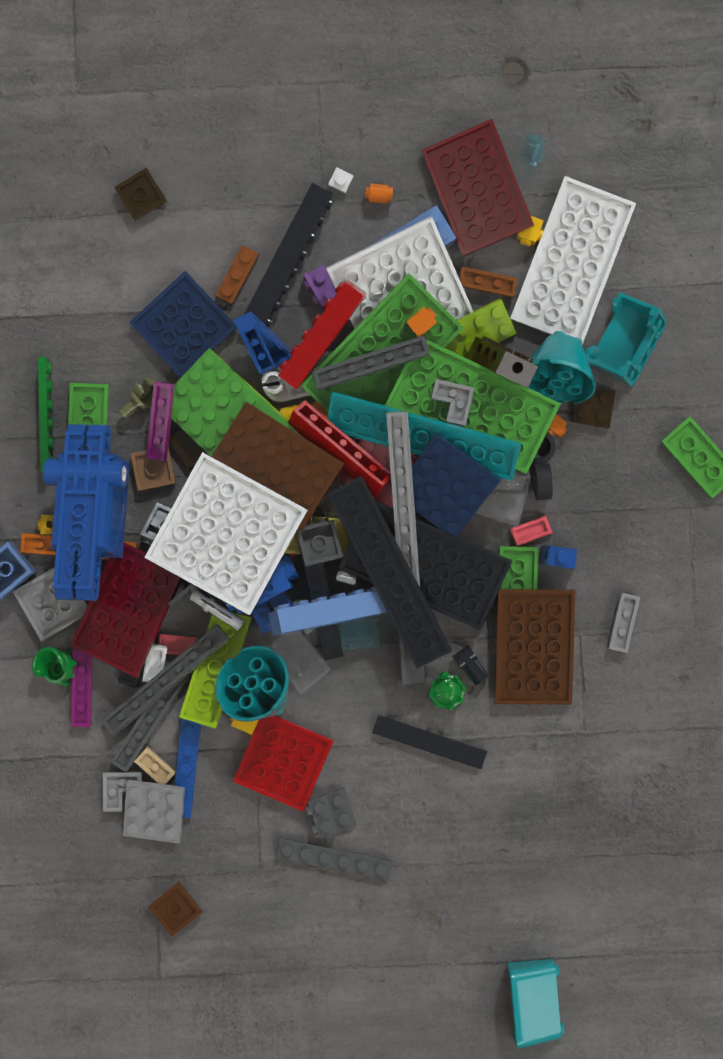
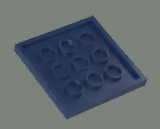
M186 271L129 322L180 378L209 348L214 350L237 329L231 319Z
M437 432L412 466L415 511L439 529L458 537L499 484L501 478Z

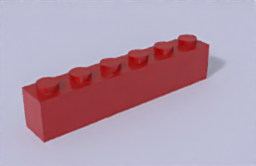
M349 280L345 283L341 282L335 289L337 294L333 299L329 298L323 306L325 311L322 315L318 314L314 318L312 329H307L301 337L303 341L300 346L296 344L290 352L292 357L289 361L285 360L279 367L281 372L278 376L296 390L301 387V383L308 377L367 295Z
M304 400L293 410L287 423L306 440L343 462L345 465L341 470L353 480L363 476L373 497L376 498L387 487L391 480V472L307 401Z

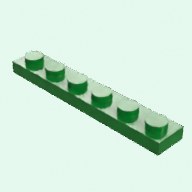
M38 357L41 473H43L46 459L54 458L52 457L54 438H51V430H54V420L51 419V411H53L54 405L53 400H50V392H53V382L50 381V373L53 371V366L47 357Z

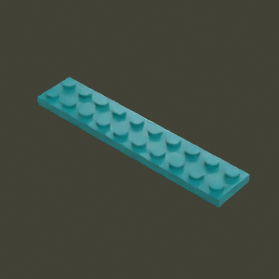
M333 392L331 394L328 420L348 436L389 447L386 413L402 410ZM408 412L410 450L412 454L420 456L438 432L499 478L513 481L522 443Z

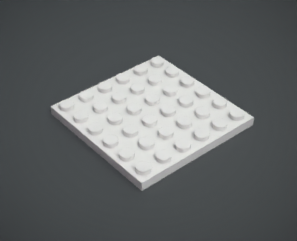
M431 216L326 268L335 289L341 282L345 283L349 280L367 294L350 317L354 329L408 273L456 320L473 312Z
M202 452L144 558L250 615L308 510Z

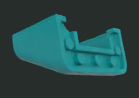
M619 292L611 304L614 316L598 346L588 347L585 354L590 365L627 385L633 386L666 327L667 319L660 308Z
M553 959L507 963L514 1022L513 1037L516 1048H526L561 1039V1034H565L563 1022H560L556 980V977L559 976L558 964L555 965Z

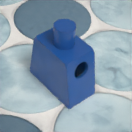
M542 545L539 564L575 569L578 550Z

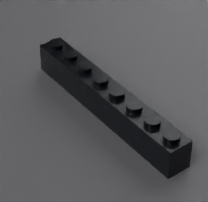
M314 183L311 184L244 315L252 312L268 328L273 321L271 318L273 312L279 310L282 304L280 301L282 295H286L291 285L288 283L291 277H296L299 271L297 266L300 260L304 261L307 256V246L309 243L313 244L317 236L315 233L317 227H321L326 217L323 215L326 210L331 209L334 203L332 192Z

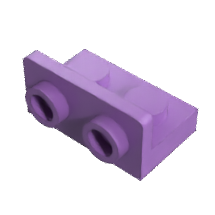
M322 265L308 274H303L305 278L303 283L308 291L312 290L315 295L312 299L316 306H321L324 310L323 306L329 298L333 299L337 293L325 266Z

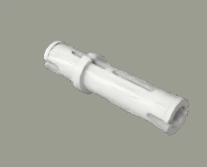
M197 589L192 593L190 600L203 607L205 612L209 611L237 631L244 623L243 619L217 604L212 597L208 598L200 593Z

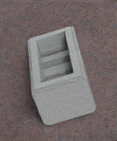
M342 569L338 570L336 577L337 581L351 585L355 584L357 576Z

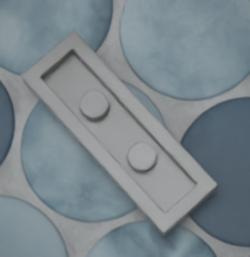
M620 593L608 649L628 653L641 597Z

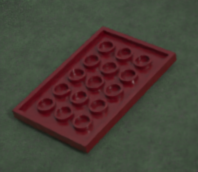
M489 119L422 149L463 257L535 226L493 119Z
M124 542L123 558H109L100 578L97 601L89 602L70 646L138 678L170 608L168 603L174 599L183 578L144 558L147 554L146 552Z

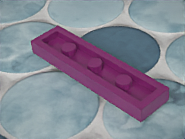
M154 382L146 458L167 461L175 384Z
M73 649L72 660H76L77 665L73 666L72 672L75 676L72 678L71 727H91L93 657L78 649Z

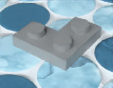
M436 379L431 399L450 403L446 423L466 426L474 388Z
M103 772V812L123 811V792H126V783L128 780L142 781V772Z

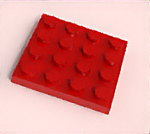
M276 715L260 719L233 782L300 811H304L334 740Z

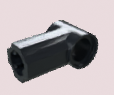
M468 645L453 655L462 670H465L475 685L480 684L489 677Z

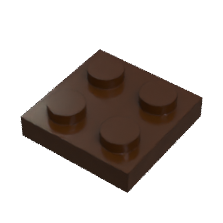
M179 881L148 906L171 936H174L203 912Z

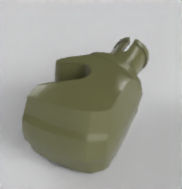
M146 377L141 385L138 383L134 385L133 391L130 393L132 400L118 409L126 419L139 408L145 411L152 406L154 382L157 380Z

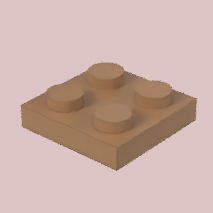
M169 446L167 461L146 458L147 450L130 453L138 491L176 484Z

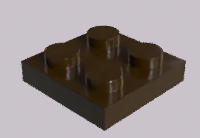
M147 167L114 187L134 221L167 202Z
M596 387L594 394L589 399L574 404L571 423L609 429L616 390Z

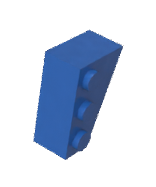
M252 312L234 319V323L260 375L282 365L285 360L289 361L292 357L288 345Z

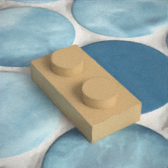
M149 747L134 761L159 784H166L176 773L171 766Z

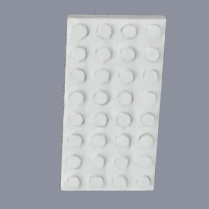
M565 176L510 320L549 335H553L555 331H562L566 335L580 338L583 344L636 203Z

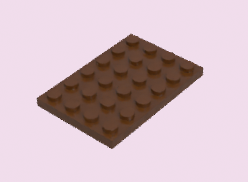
M248 402L244 404L211 456L215 460L307 509L308 511L298 527L301 530L304 529L345 465Z
M499 589L497 593L495 704L572 705L576 590Z

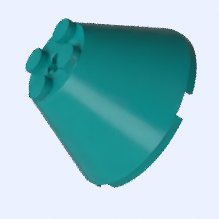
M555 331L553 335L548 336L530 357L533 359L532 364L538 366L528 388L561 404L564 401H574V404L586 401L594 394L596 382L583 349L582 340L566 335L562 331Z
M263 646L244 648L235 657L229 658L218 674L215 687L216 698L223 711L231 718L244 722L280 715L288 700L289 674L286 663L274 650Z

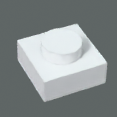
M336 167L328 186L346 194L354 176Z

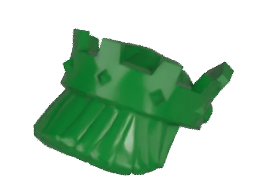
M43 647L35 654L31 669L36 677H44L50 683L67 687L69 685L68 679L75 676L72 672L73 666L77 665V662L72 660L70 656L72 652L69 650L64 651L61 648Z
M441 672L439 677L431 682V686L428 689V697L439 709L453 710L463 703L466 688L458 676L449 675L448 672Z

